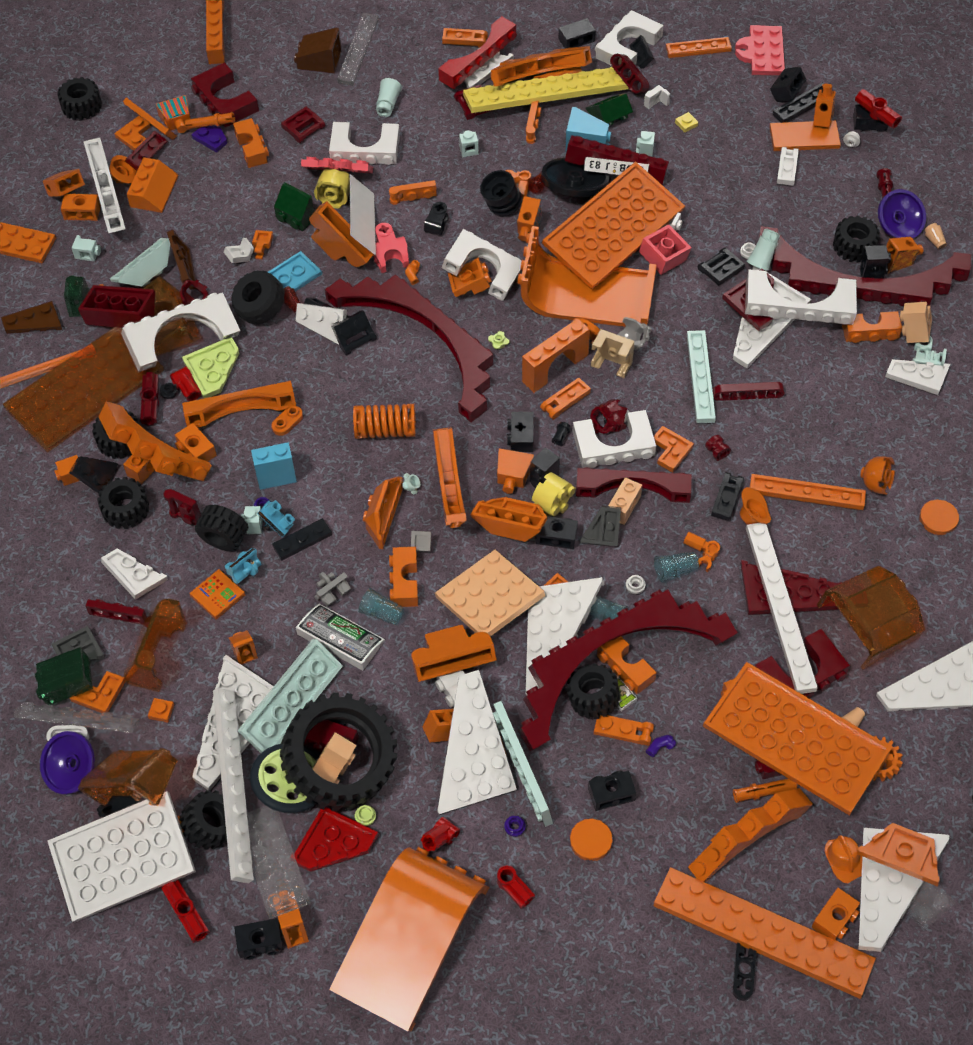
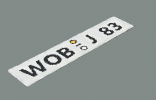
M586 157L584 171L620 175L633 162ZM638 163L648 172L649 164Z

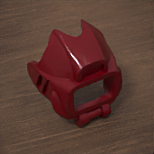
M197 279L195 281H184L180 290L181 302L184 305L191 304L195 300L186 292L190 285L203 294L202 299L207 298L209 295L206 291L207 286L202 285Z
M611 399L596 406L591 411L590 419L596 434L599 432L603 434L619 432L626 429L627 425L624 423L627 408L618 405L620 400ZM600 412L607 420L604 427L596 420Z

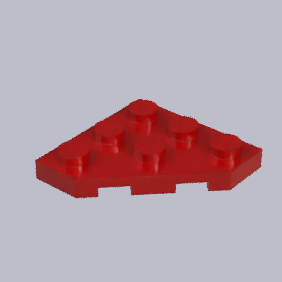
M325 807L324 810L320 809L291 858V862L311 872L356 858L370 852L379 834L377 831Z

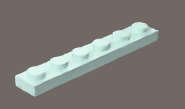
M705 330L687 331L696 423H715L716 417Z

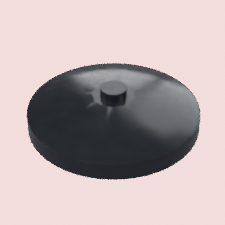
M557 158L543 166L541 179L545 186L559 194L572 197L595 196L608 185L609 174L584 171L585 164L578 165L565 161V158Z

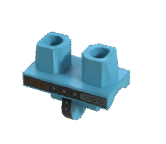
M276 500L273 502L267 501L257 513L266 522L263 528L267 530L271 527L283 537L292 527L295 518L291 514L284 516L280 512L281 505Z
M251 548L247 552H241L235 562L227 563L225 569L227 574L232 577L233 582L238 584L249 574L256 575L259 571L258 567L262 564L257 557V550Z

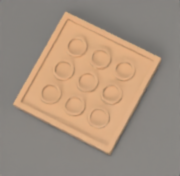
M493 550L436 591L435 596L475 633L486 632L491 637L545 597V592L498 551Z

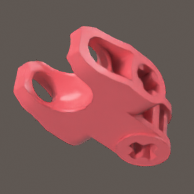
M389 223L378 224L375 228L377 243H375L376 255L373 254V259L381 273L387 272L386 262L393 258L399 259L404 268L408 267L409 258L405 237L396 238L393 228Z

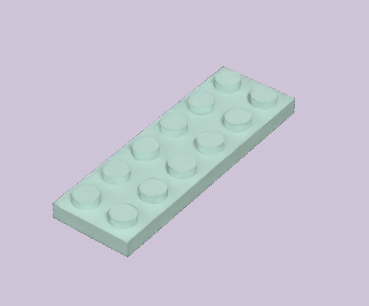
M312 639L238 729V732L260 753L267 748L281 744L283 736L300 708L303 709L310 700L315 702L343 665L317 639Z
M501 701L494 704L496 711L493 712L497 728L502 734L507 750H509L511 760L518 771L522 785L525 787L528 799L532 803L538 822L543 821L545 827L551 825L553 822L549 808Z

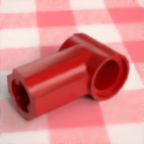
M187 366L170 374L173 384L177 385V389H180L187 401L197 400L201 396V391L194 382Z
M441 817L431 830L423 834L421 838L423 848L429 852L437 850L445 843L448 845L452 844V839L458 837L460 829L445 817Z
M506 865L498 870L497 885L499 888L504 890L521 909L526 907L535 898V894L518 877L513 867ZM503 875H510L512 880L505 882L501 877Z

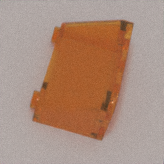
M161 276L143 288L154 289L156 292L154 316H157L159 312L164 310H174L176 306L183 304L179 290ZM182 317L180 320L165 325L155 337V355L165 354L201 339L202 336L195 321Z
M173 599L161 600L146 618L124 670L123 676L127 684L160 692L163 682L156 677L157 671L153 669L156 663L154 653L161 636L171 638L172 634L176 631L184 632L187 623L179 601Z
M164 748L139 751L118 750L112 752L82 778L78 789L104 806L110 801L111 796H131L137 801H140L141 797L149 801L151 806H158L178 760L171 755L169 750Z

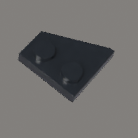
M80 456L76 459L69 473L99 493V491H103L102 487L104 485L107 486L118 463Z

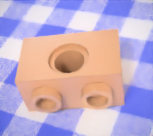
M624 478L608 505L621 507L620 523L625 525L638 503L642 492V484L628 478Z

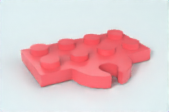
M750 25V36L739 39L735 45L736 57L745 63H751L752 75H780L785 69L782 26Z
M306 157V160L301 159V166L306 169L324 170L328 168L345 172L373 174V167L367 161L356 160V163H352V161L347 159H340V161L333 160L332 158L319 160L316 157Z

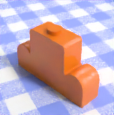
M328 201L321 204L309 218L312 226L317 228L311 238L331 259L336 261L345 256L352 266L360 267L366 264L373 256L371 251L350 236V224Z
M463 625L425 634L427 648H418L411 654L418 682L496 661L494 644L490 635L486 632H477L468 637Z

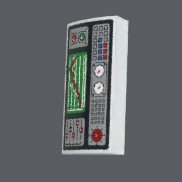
M320 603L296 626L297 635L310 642L312 639H317L330 653L362 671L385 641L382 637Z

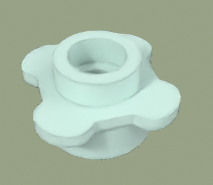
M404 474L403 488L411 491L412 494H416L417 488L420 487L419 478L414 474Z

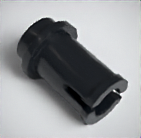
M560 422L556 426L557 431L552 438V443L562 446L566 435L571 431L570 425L566 422Z

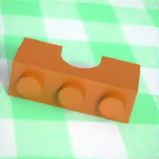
M252 118L233 123L238 143L243 145V154L248 168L268 163L267 157L269 152L267 147L263 146L265 144L262 135L259 136L258 124H254Z
M898 311L880 312L877 324L867 323L863 318V314H856L853 325L842 324L846 342L853 343L860 341L875 342L886 339L892 341L899 339L902 331Z
M416 547L393 548V555H389V566L393 567V572H389L390 584H393V589H390V601H394L395 607L418 606L417 580H406L403 578L408 573H417Z
M622 636L597 648L599 660L602 663L606 662L617 677L620 676L624 684L636 694H639L655 681L656 671L644 659L635 664H629L622 659L629 651V644Z

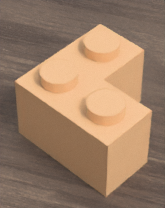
M927 302L905 303L904 310L900 312L901 322L904 321L902 334L906 336L907 343L929 342L932 325L931 307L927 306Z
M334 733L312 769L323 779L338 784L340 781L337 778L338 775L344 774L348 765L351 764L355 757L353 751L356 745L339 734Z

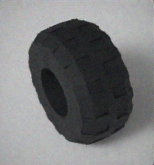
M257 270L247 273L238 280V283L233 288L231 297L232 307L248 323L257 325L266 323L273 319L281 310L285 295L283 285L267 271Z

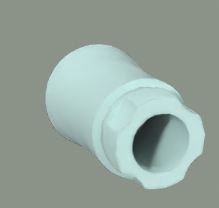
M392 78L381 80L376 104L378 115L383 117L391 115L397 98L402 91V85L397 80Z
M764 229L747 262L755 267L769 271L780 235L772 230Z

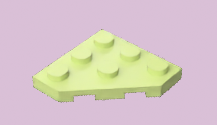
M229 337L182 357L203 398L221 393L237 360L239 349L233 338Z

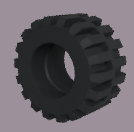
M76 77L72 80L69 79L58 89L57 95L62 112L69 119L71 117L72 120L79 119V121H82L83 118H86V120L90 119L89 117H94L95 113H99L102 107L98 86L93 80L90 81L89 78Z
M849 216L848 219H842V222L840 221L836 227L833 240L834 251H837L838 256L842 255L844 260L849 259V262H853V260H856L857 263L861 262L865 246L878 245L880 231L877 229L878 226L873 224L872 220H867L866 217Z
M127 411L133 420L139 424L137 417L131 411ZM97 417L96 423H93L92 433L100 452L104 453L108 458L111 455L112 459H116L117 456L120 459L124 458V455L131 456L132 454L127 444L109 439L99 417Z
M123 477V479L115 478V481L112 482L110 480L107 486L104 485L102 487L103 491H99L98 505L105 522H108L111 527L115 525L117 529H120L121 526L124 529H128V526L131 525L133 528L136 526L135 523L138 522L140 524L143 522L142 517H147L146 512H149V502L144 487L141 486L139 481L136 482L133 478L128 480L127 477ZM121 500H131L127 505L115 506Z
M219 505L206 506L195 525V532L203 541L224 551H236L249 529L247 522L239 514Z
M593 663L590 666L585 664V667L577 668V672H572V678H568L567 692L571 706L575 712H578V715L581 717L585 715L587 719L591 717L599 719V716L606 717L608 712L612 713L614 707H618V701L621 700V692L616 674L613 673L610 667L606 668V665L603 664L598 666V663ZM591 689H601L596 693L587 694V692Z
M211 790L198 793L183 808L179 819L182 822L180 826L181 829H184V837L187 836L189 838V843L192 844L194 842L196 844L195 847L200 848L203 846L205 850H208L210 847L215 849L227 840L223 794L220 795L219 791L216 790L213 793ZM202 813L210 815L214 819L216 827L208 824Z

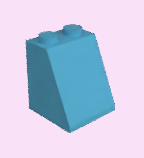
M572 107L566 130V151L572 135L611 145L608 143L611 140L609 124L576 107Z
M289 442L251 450L260 490L297 482Z

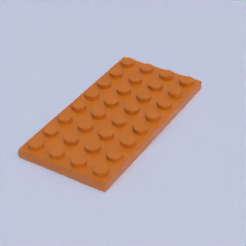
M635 161L542 240V244L586 285L593 289L640 248L643 238L666 226L676 217L678 212L681 213L684 210L685 205Z
M748 662L744 664L703 723L704 728L849 816L892 749L891 746Z

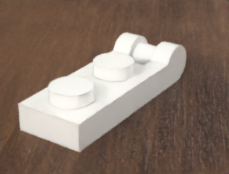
M782 147L777 184L794 186L799 149L794 148L790 150L787 147Z

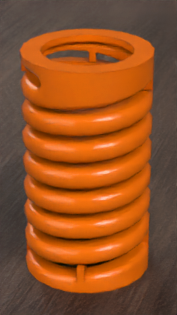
M391 404L387 405V416L385 405H380V416L377 405L373 406V415L370 405L366 406V414L363 405L354 406L353 425L355 439L368 438V436L375 438L376 435L378 438H382L383 435L385 438H389L390 435L394 438L397 437V434L399 437H404V435L406 437H416L415 404H403L401 406V416L400 407L398 404H395L394 417Z

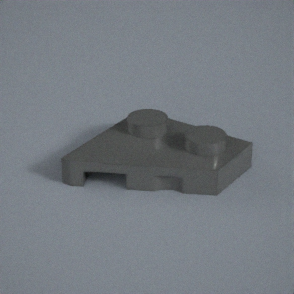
M602 505L583 534L580 543L618 546L621 507Z
M88 626L51 644L61 663L105 659Z

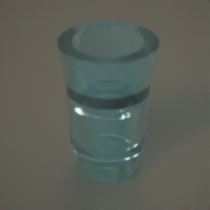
M695 552L654 557V568L660 582L691 573L699 568Z
M369 588L362 598L358 612L397 625L403 615L404 607L399 606L398 603Z
M596 596L597 600L592 605L589 615L601 622L609 617L613 620L618 617V612L625 608L629 610V607L617 604L601 596Z

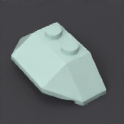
M160 238L152 246L110 278L111 282L141 287L148 285L154 276L160 275L163 269L167 267L170 250L169 239Z

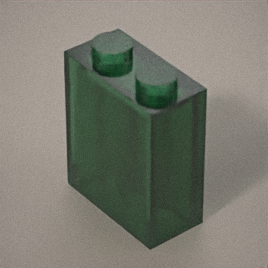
M81 647L36 664L37 672L35 673V678L38 683L36 693L38 698L43 700L48 706L93 689L90 659Z

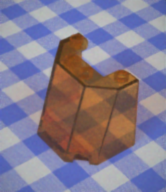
M879 565L829 588L817 603L818 608L833 600L869 651V656L861 665L862 670L919 638L925 631L916 598L908 592L902 579H899L895 573Z

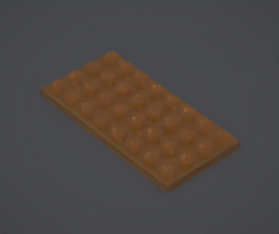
M114 327L3 403L4 409L47 453L99 417L106 401L117 404L142 387V378L146 372H153L159 375L164 371V367L157 361L155 367L138 372L121 335L122 328Z

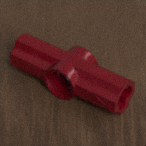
M146 372L143 375L142 390L140 392V421L147 426L157 423L159 406V375L153 372Z

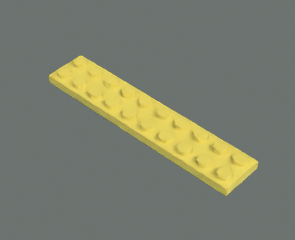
M613 67L586 72L580 71L573 74L566 73L560 76H548L540 79L520 80L513 83H505L501 86L487 85L480 88H469L463 90V96L471 113L528 105L534 101L541 103L626 90L628 86Z

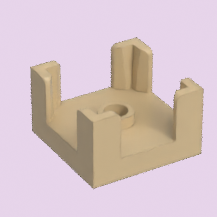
M600 329L592 344V350L597 348V352L591 361V366L599 369L604 359L621 364L616 375L625 378L633 362L634 341Z

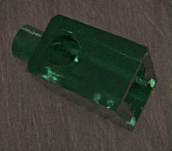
M72 275L66 278L64 299L69 317H82L78 308L90 291L84 277Z

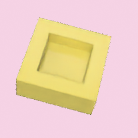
M689 112L675 119V123L684 132L698 126V121Z

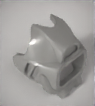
M623 318L622 322L626 327L617 335L633 340L634 350H639L646 341H649L651 327L632 318Z

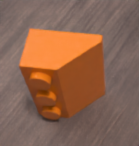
M143 157L127 192L130 207L162 213L176 183L178 174L160 160Z

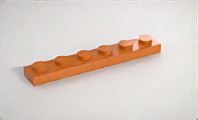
M751 474L750 487L756 489L763 496L863 510L865 506L866 490Z

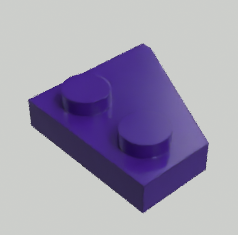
M216 125L198 128L191 134L192 139L216 153L228 143L220 126L217 127Z

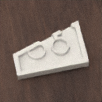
M297 303L296 322L339 344L331 326L346 319L347 310Z
M892 359L885 377L938 395L950 364L944 363L943 366L934 365L932 362L916 364L915 361Z
M115 549L101 557L102 564L135 600L168 580L167 575L153 571L152 567L144 566L137 562L136 558L119 549Z

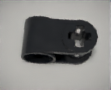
M436 202L432 205L424 223L425 232L442 235L448 220L446 213L447 205L444 202Z

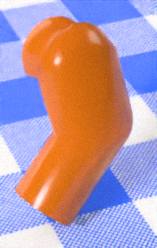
M413 260L405 270V275L411 285L419 282L416 274L420 263L417 260Z

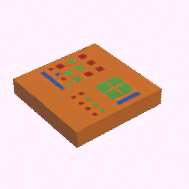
M220 569L189 593L190 597L215 620L245 596V592Z

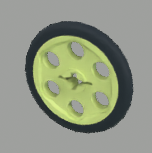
M283 744L267 748L258 755L250 771L251 787L257 798L265 806L283 813H298L314 807L317 802L313 800L310 804L305 802L307 797L303 793H300L296 800L287 798L286 795L294 792L296 786L293 782L287 783L285 779L286 775H288L287 770L282 771L281 768L283 761L281 760L282 757H280V750ZM304 746L306 760L313 768L319 755ZM272 766L276 769V772L268 774L265 768ZM274 784L279 790L270 792L267 787Z

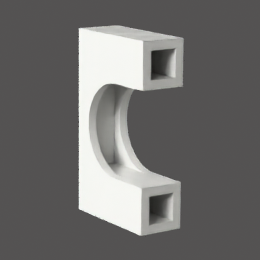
M631 10L596 45V59L611 65L610 59L612 55L617 53L625 54L636 65L637 53L619 44V41L630 37L638 38L642 35L647 43L654 46L662 37L663 25ZM621 58L618 61L619 65L622 63Z
M333 122L329 148L330 158L333 160L347 159L352 161V163H356V160L367 161L369 164H397L400 138L399 124L383 123L381 138L376 144L369 147H358L350 142V122Z
M463 229L445 257L442 269L457 276L469 259L479 257L488 260L494 265L497 272L488 294L504 301L521 272V260L505 252L503 249L490 244L488 241L477 237L472 232Z
M646 410L627 414V426L631 438L620 446H608L600 442L596 437L591 419L573 422V435L582 468H595L598 465H613L616 462H631L634 459H649L655 456L656 443Z

